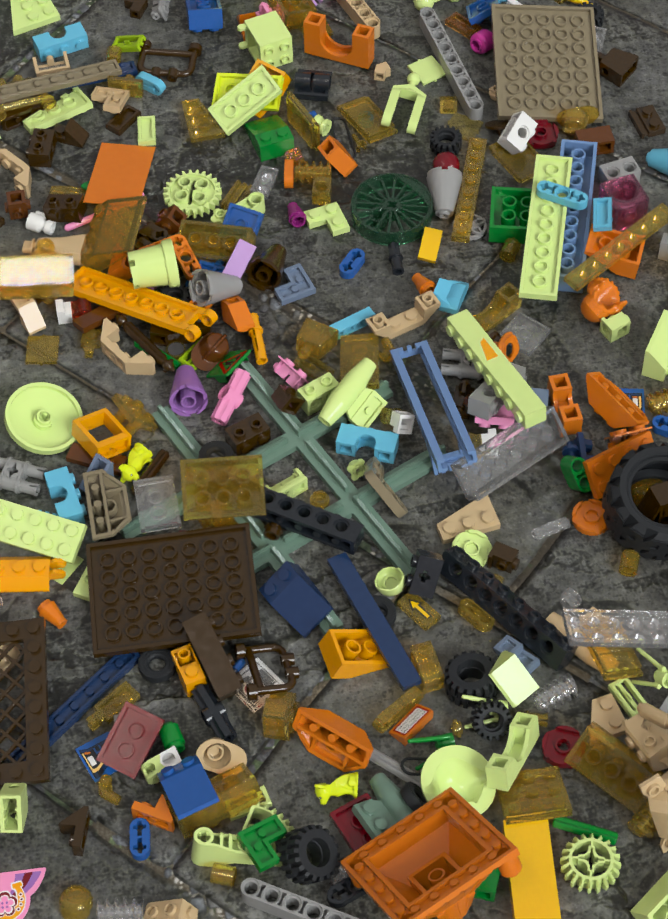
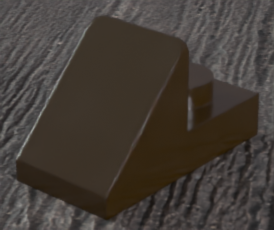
M72 118L69 119L67 125L56 123L53 128L59 143L83 148L89 138V133Z
M83 806L58 824L62 834H70L69 847H72L74 856H83L91 819L89 806Z

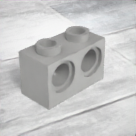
M632 156L599 165L598 179L607 193L640 183L641 169Z

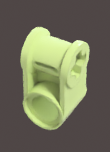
M253 192L236 203L263 214L266 210L264 195L260 192Z

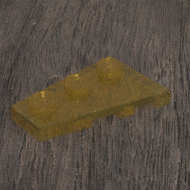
M199 98L181 101L191 143L226 137L225 131L210 116L209 111Z

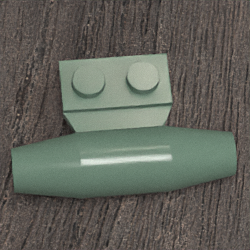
M384 773L376 774L369 782L377 800L369 799L353 805L352 812L371 839H374L414 812L402 798L400 788Z

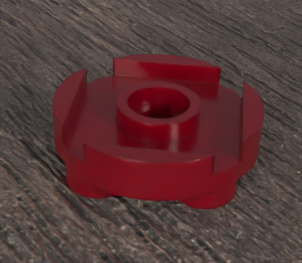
M547 119L534 120L538 125L535 128V134L527 142L528 148L535 150L555 147L558 140V127L554 123L553 125L548 123Z
M562 725L555 727L554 730L546 732L543 737L541 749L544 760L558 768H575L585 754L586 744L584 738L582 739L579 735L580 733L570 726ZM562 743H565L566 747L569 749L563 751L560 750L558 746H561Z

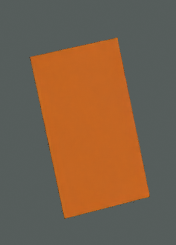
M101 143L83 203L139 207L156 147Z

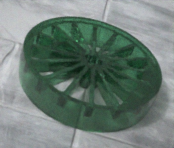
M385 173L373 176L356 188L351 200V219L355 229L365 239L380 245L388 246L392 241L394 243L397 242L399 245H404L417 240L423 235L425 226L430 227L433 218V200L429 190L419 180L404 174ZM388 188H393L392 198L389 196ZM382 189L385 196H383L378 190ZM395 189H401L395 197ZM357 208L366 209L362 211H356ZM415 212L426 213V215L423 216V215L418 214V213H415ZM370 216L368 219L364 221L361 220V218ZM409 218H412V219H415V220H417V221H420V223L415 224V223H414L412 220H410ZM400 219L403 220L410 227V229L404 230L400 222ZM392 221H396L399 228L398 232H391ZM388 223V231H381Z

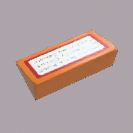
M416 704L389 731V734L406 746L408 744L407 740L414 738L433 718V710Z

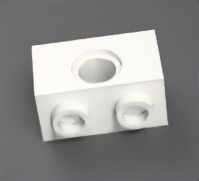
M524 111L514 113L497 143L512 155L522 153L527 148L528 140L535 134V128L538 123Z

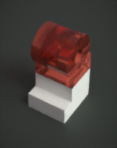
M85 298L70 302H63V299L55 300L59 324L73 323L72 320L92 311L91 302Z

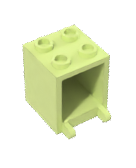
M276 10L244 20L243 24L237 26L238 31H245V41L239 43V49L247 48L255 62L258 58L274 67L293 62L292 36Z

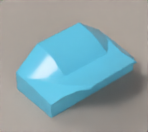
M439 278L433 292L441 302L439 310L451 314L458 313L468 291L469 283Z

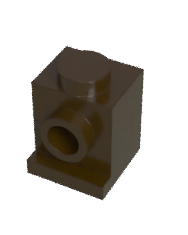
M284 384L279 385L271 395L280 411L295 415L305 402L304 398L298 397V393L294 388L287 387Z
M496 541L488 555L487 568L491 569L494 566L500 571H506L511 574L513 570H517L520 564V559H518L519 550Z

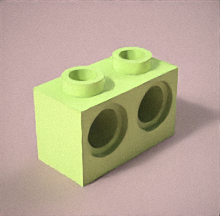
M330 372L297 389L298 397L305 399L301 408L308 416L323 408L328 397L339 384Z

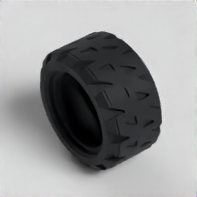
M655 442L640 445L636 451L630 450L621 458L619 464L616 465L603 493L602 508L605 510L603 518L608 530L615 532L613 537L622 547L632 548L633 554L648 559L655 556V560H668V525L654 522L645 517L637 509L631 496V486L638 481L651 478L668 481V443L662 442L661 446H658Z

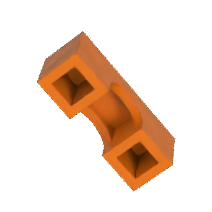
M568 374L548 376L547 389H549V398L562 436L581 432L583 417L578 403L573 404L572 385Z

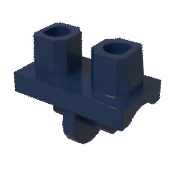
M577 432V437L572 441H568L566 446L562 448L563 456L581 457L585 461L594 457L593 455L586 454V452L590 453L593 444L592 440L584 439L582 432Z

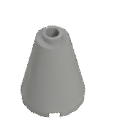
M442 166L436 167L427 172L426 180L435 215L440 219H448L454 214L462 183V172L449 166L448 169H442Z
M196 269L191 274L194 275L193 279L189 281L190 297L193 302H197L199 307H205L241 293L243 283L238 276L207 269Z

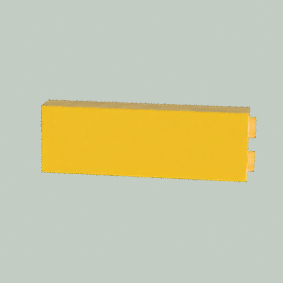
M548 817L503 820V835L518 848L520 853L518 857L522 864L519 874L508 878L513 919H561Z

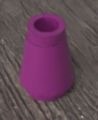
M296 202L289 203L287 205L289 223L294 227L303 226L306 222V214Z

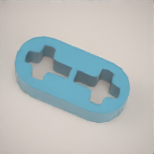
M141 71L135 77V83L140 88L159 96L166 89V85L161 79L144 71Z

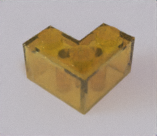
M296 693L270 694L269 698H266L262 714L264 738L289 741L291 733H295L292 725L295 714L300 707V702L296 700Z

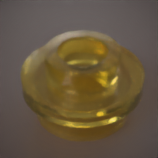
M321 490L315 491L310 497V505L325 509L330 503L329 496Z

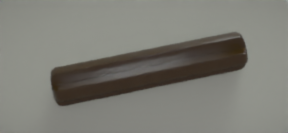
M164 449L159 450L140 475L139 480L131 487L132 495L139 497L169 458L168 451Z

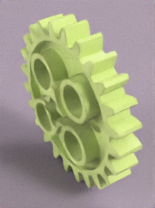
M189 170L187 174L182 171L181 176L176 173V179L170 177V182H166V187L163 188L165 205L170 207L175 204L188 216L187 218L190 215L196 218L197 214L203 217L204 212L210 214L209 209L214 210L215 205L219 206V201L222 200L220 182H217V178H212V174L206 176V171H203L201 174L199 170H196L195 173Z

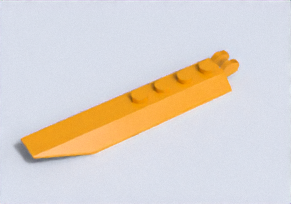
M47 556L0 557V593L50 592L49 581L63 579L66 576V572L59 568H64L67 562L61 558L52 559Z

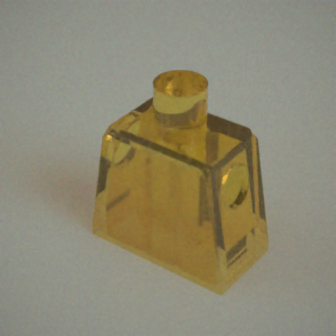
M306 318L296 339V350L298 351L299 358L306 360L310 356L318 360L324 357L338 344L339 330Z

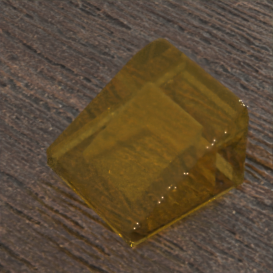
M441 96L440 113L456 114L457 97Z

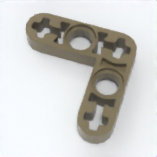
M373 456L365 463V478L398 518H401L408 513V510L384 480V467Z

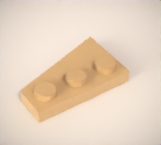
M485 493L439 522L436 529L444 545L453 542L456 535L465 532V530L472 529L487 533L500 529L501 524L488 494Z

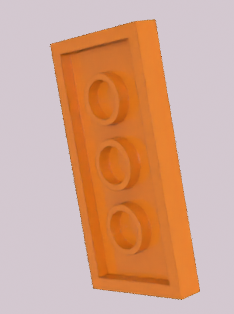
M645 430L582 462L594 499L599 500L603 498L606 485L616 465L619 464L624 455L632 449L638 450L640 445L654 442L651 431Z

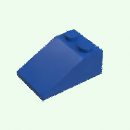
M185 0L189 30L201 32L205 29L218 31L223 28L220 0Z
M197 755L188 756L174 766H166L161 772L157 773L178 820L220 801Z

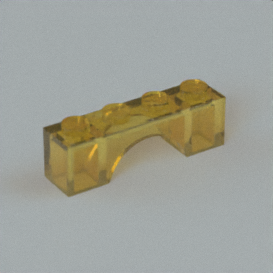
M510 282L506 283L495 292L493 299L482 312L472 315L486 333L521 307L522 298H519V289Z

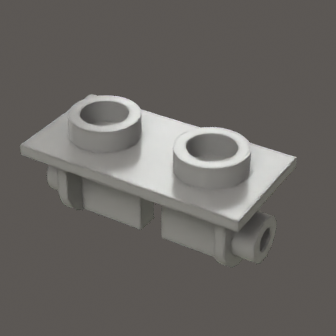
M153 0L154 7H152L151 17L154 20L163 17L166 22L169 13V2L171 0Z

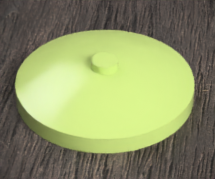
M35 382L20 387L11 395L5 408L4 422L10 437L19 446L36 454L52 455L67 450L72 446L73 442H76V439L72 436V421L82 417L83 413L77 400L67 390L55 384Z

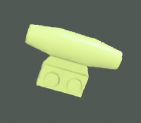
M364 357L344 376L323 406L318 416L320 422L330 427L346 413L348 420L353 425L369 428L388 403L375 390L366 388L377 367L372 360Z

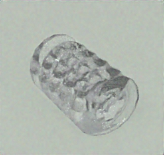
M567 672L566 676L561 675L558 679H553L551 683H546L544 687H539L530 697L538 711L544 710L548 714L550 713L549 706L556 710V702L563 706V698L571 702L570 694L575 698H578L579 694L573 677Z
M133 897L131 904L128 903L127 898L123 899L122 904H119L118 898L114 899L113 904H110L109 899L106 898L104 905H101L100 899L97 898V919H144V898L142 897L140 904L137 903L136 897Z

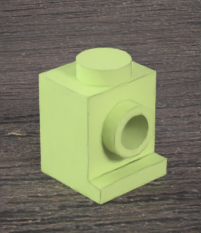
M622 311L616 315H611L608 319L603 317L601 318L599 331L612 343L629 333L630 318Z

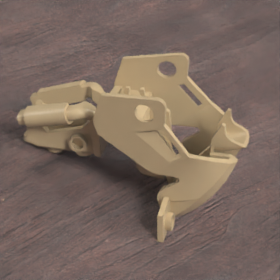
M640 702L637 706L638 714L622 721L627 736L624 740L631 750L634 748L637 750L636 755L642 763L647 762L653 772L667 769L668 713L649 703L644 704ZM668 771L662 776L657 773L639 784L641 793L648 796L650 812L658 835L661 838L659 845L663 854L668 851Z

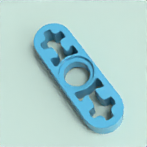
M546 180L540 181L537 184L536 194L539 198L576 210H583L587 207L588 196L584 192ZM559 193H564V194H566L567 196H566V197H559L558 194H559Z

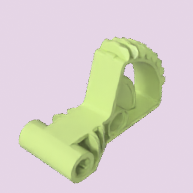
M260 802L252 805L242 830L254 825L251 824L253 818L264 820L276 814V808L270 811L268 810V804L263 808L260 807ZM283 813L277 815L286 828L287 833L294 830L293 826H289V819L283 820ZM200 827L194 832L191 860L194 864L205 867L234 863L254 865L246 851L243 850L244 848L237 839V835L231 833L224 834L223 832L213 833L207 827ZM273 842L270 845L276 852L275 842ZM279 862V864H277V865H275V866L281 867V866H282V862Z

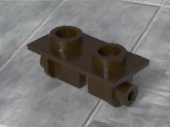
M462 380L459 386L456 385L453 397L461 418L469 420L470 414L467 413V405H463L464 398L475 391V388H471L468 380Z

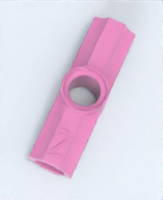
M235 368L228 384L219 391V401L211 415V420L214 423L226 426L234 409H237L243 402L244 396L242 393L251 378L250 373L246 370Z

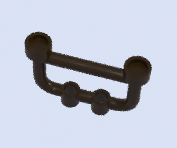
M146 39V41H142L144 45L140 46L141 51L137 69L139 72L144 71L159 79L162 76L167 77L169 82H176L177 78H186L194 72L197 57L202 53V46L199 43L193 42L189 44L188 51L151 48L152 43ZM146 55L190 58L188 69L185 71H178L176 68L162 70L156 66L152 67V69L144 67Z
M243 642L234 644L236 660L245 659L246 657L254 682L246 684L248 701L258 700V695L284 693L295 687L296 679H299L298 666H293L295 665L294 653H287L286 649L278 644L244 646ZM278 653L281 666L284 668L285 679L288 682L285 684L263 686L254 654Z

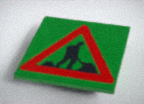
M251 350L229 351L206 377L215 378L219 383H227L226 377L243 361H248L247 356Z

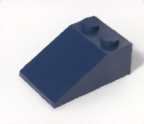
M286 561L259 589L269 604L305 638L334 609L302 568L289 561Z

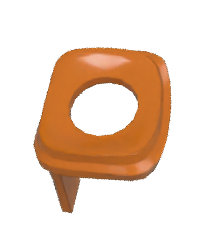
M506 332L499 342H493L506 358L513 362L519 353V343L512 332ZM510 343L512 353L507 357L506 347Z

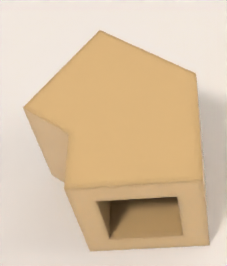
M386 61L376 65L374 80L385 81L386 77L391 76V68Z

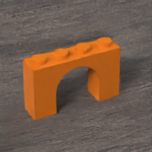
M309 11L303 22L304 53L369 69L374 60V27L358 23L352 34V45H342L332 40L328 35L326 15Z

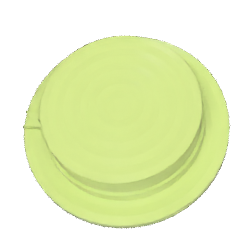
M450 745L436 750L424 763L420 776L421 789L426 801L429 802L449 787H452L480 814H483L493 802L496 789L487 787L485 766L488 761L477 751L462 745Z

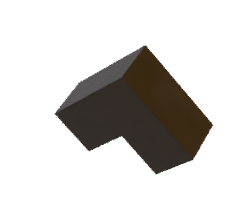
M124 0L125 8L130 10V17L141 19L148 7V0Z

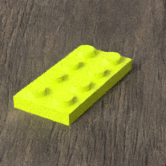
M217 73L212 105L249 74ZM271 75L282 90L284 77L282 75ZM282 93L261 110L279 111Z

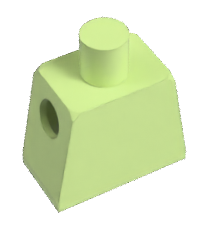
M4 783L0 791V833H23L28 813L27 784ZM16 813L15 818H12L11 814Z

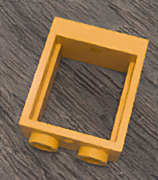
M107 408L72 421V436L92 458H94L96 453H99L108 459L131 448L132 435ZM105 425L114 436L98 442L88 431Z

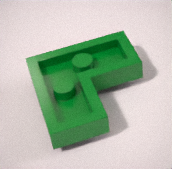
M274 814L237 833V839L259 873L279 864L280 858L270 844L285 837L287 830L278 816Z

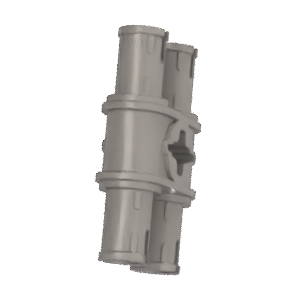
M443 348L442 360L459 361V365L441 363L442 375L458 376L459 379H477V381L481 380V378L484 379V376L476 371L473 362L468 361L462 349Z
M0 457V469H2L0 473V490L5 489L13 491L15 494L22 492L38 496L40 484L25 480L28 477L45 480L44 473L48 472V469L32 465L30 461H21L13 457Z

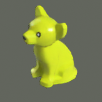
M135 443L128 455V465L122 464L119 466L118 469L121 471L120 482L138 481L139 475L137 472L141 471L146 463H150L153 460L150 458L153 456L152 452L143 444Z
M358 772L341 775L331 784H314V787H316L315 794L320 799V804H327L331 796L340 797L350 794L354 799L357 798Z

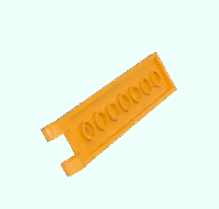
M82 266L60 285L63 292L184 335L190 342H195L201 336L200 328L194 324L198 319L207 327H211L218 320L216 312L212 309H205L148 288L134 289L131 282L86 266Z

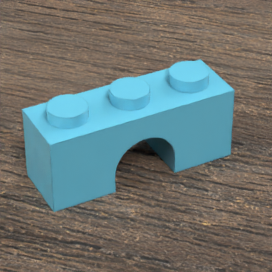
M81 22L65 26V36L62 38H53L49 32L33 36L34 50L40 61H47L46 57L49 55L53 56V58L63 56V51L69 54L88 48V36Z
M341 423L336 439V453L355 457L360 447L369 446L374 449V456L380 462L394 464L399 447V434Z
M67 466L45 472L44 477L51 500L58 497L66 498L61 502L55 503L57 516L85 524L84 516L87 515L84 503L80 504L79 502L82 498L79 488H74L76 481L73 472L69 473Z

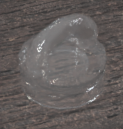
M568 587L562 592L560 603L565 610L570 611L582 603V599L573 588Z

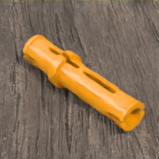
M250 313L255 327L249 328L248 334L252 339L256 363L264 365L268 362L262 336L263 328L260 326L257 313Z

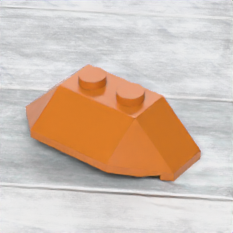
M589 372L586 374L588 402L594 408V411L606 420L607 425L612 428L648 425L649 420L645 413L619 387L606 379L601 372Z
M298 708L292 727L297 731L300 740L308 752L342 772L365 769L368 766L374 749L363 729L330 710Z

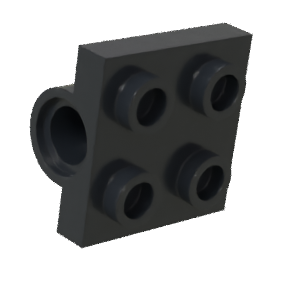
M298 69L295 73L293 99L328 101L332 72Z

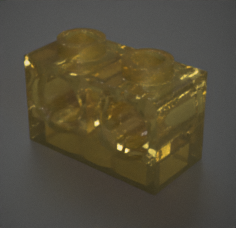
M431 640L410 646V660L422 679L420 686L423 694L444 688V673Z

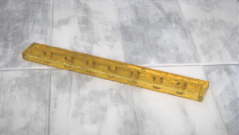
M663 203L658 205L564 276L563 281L578 292L667 224L668 207Z

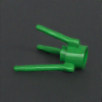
M451 732L438 736L407 740L408 743L434 741L436 750L445 746L455 745L454 736ZM425 762L416 766L415 770L422 769Z

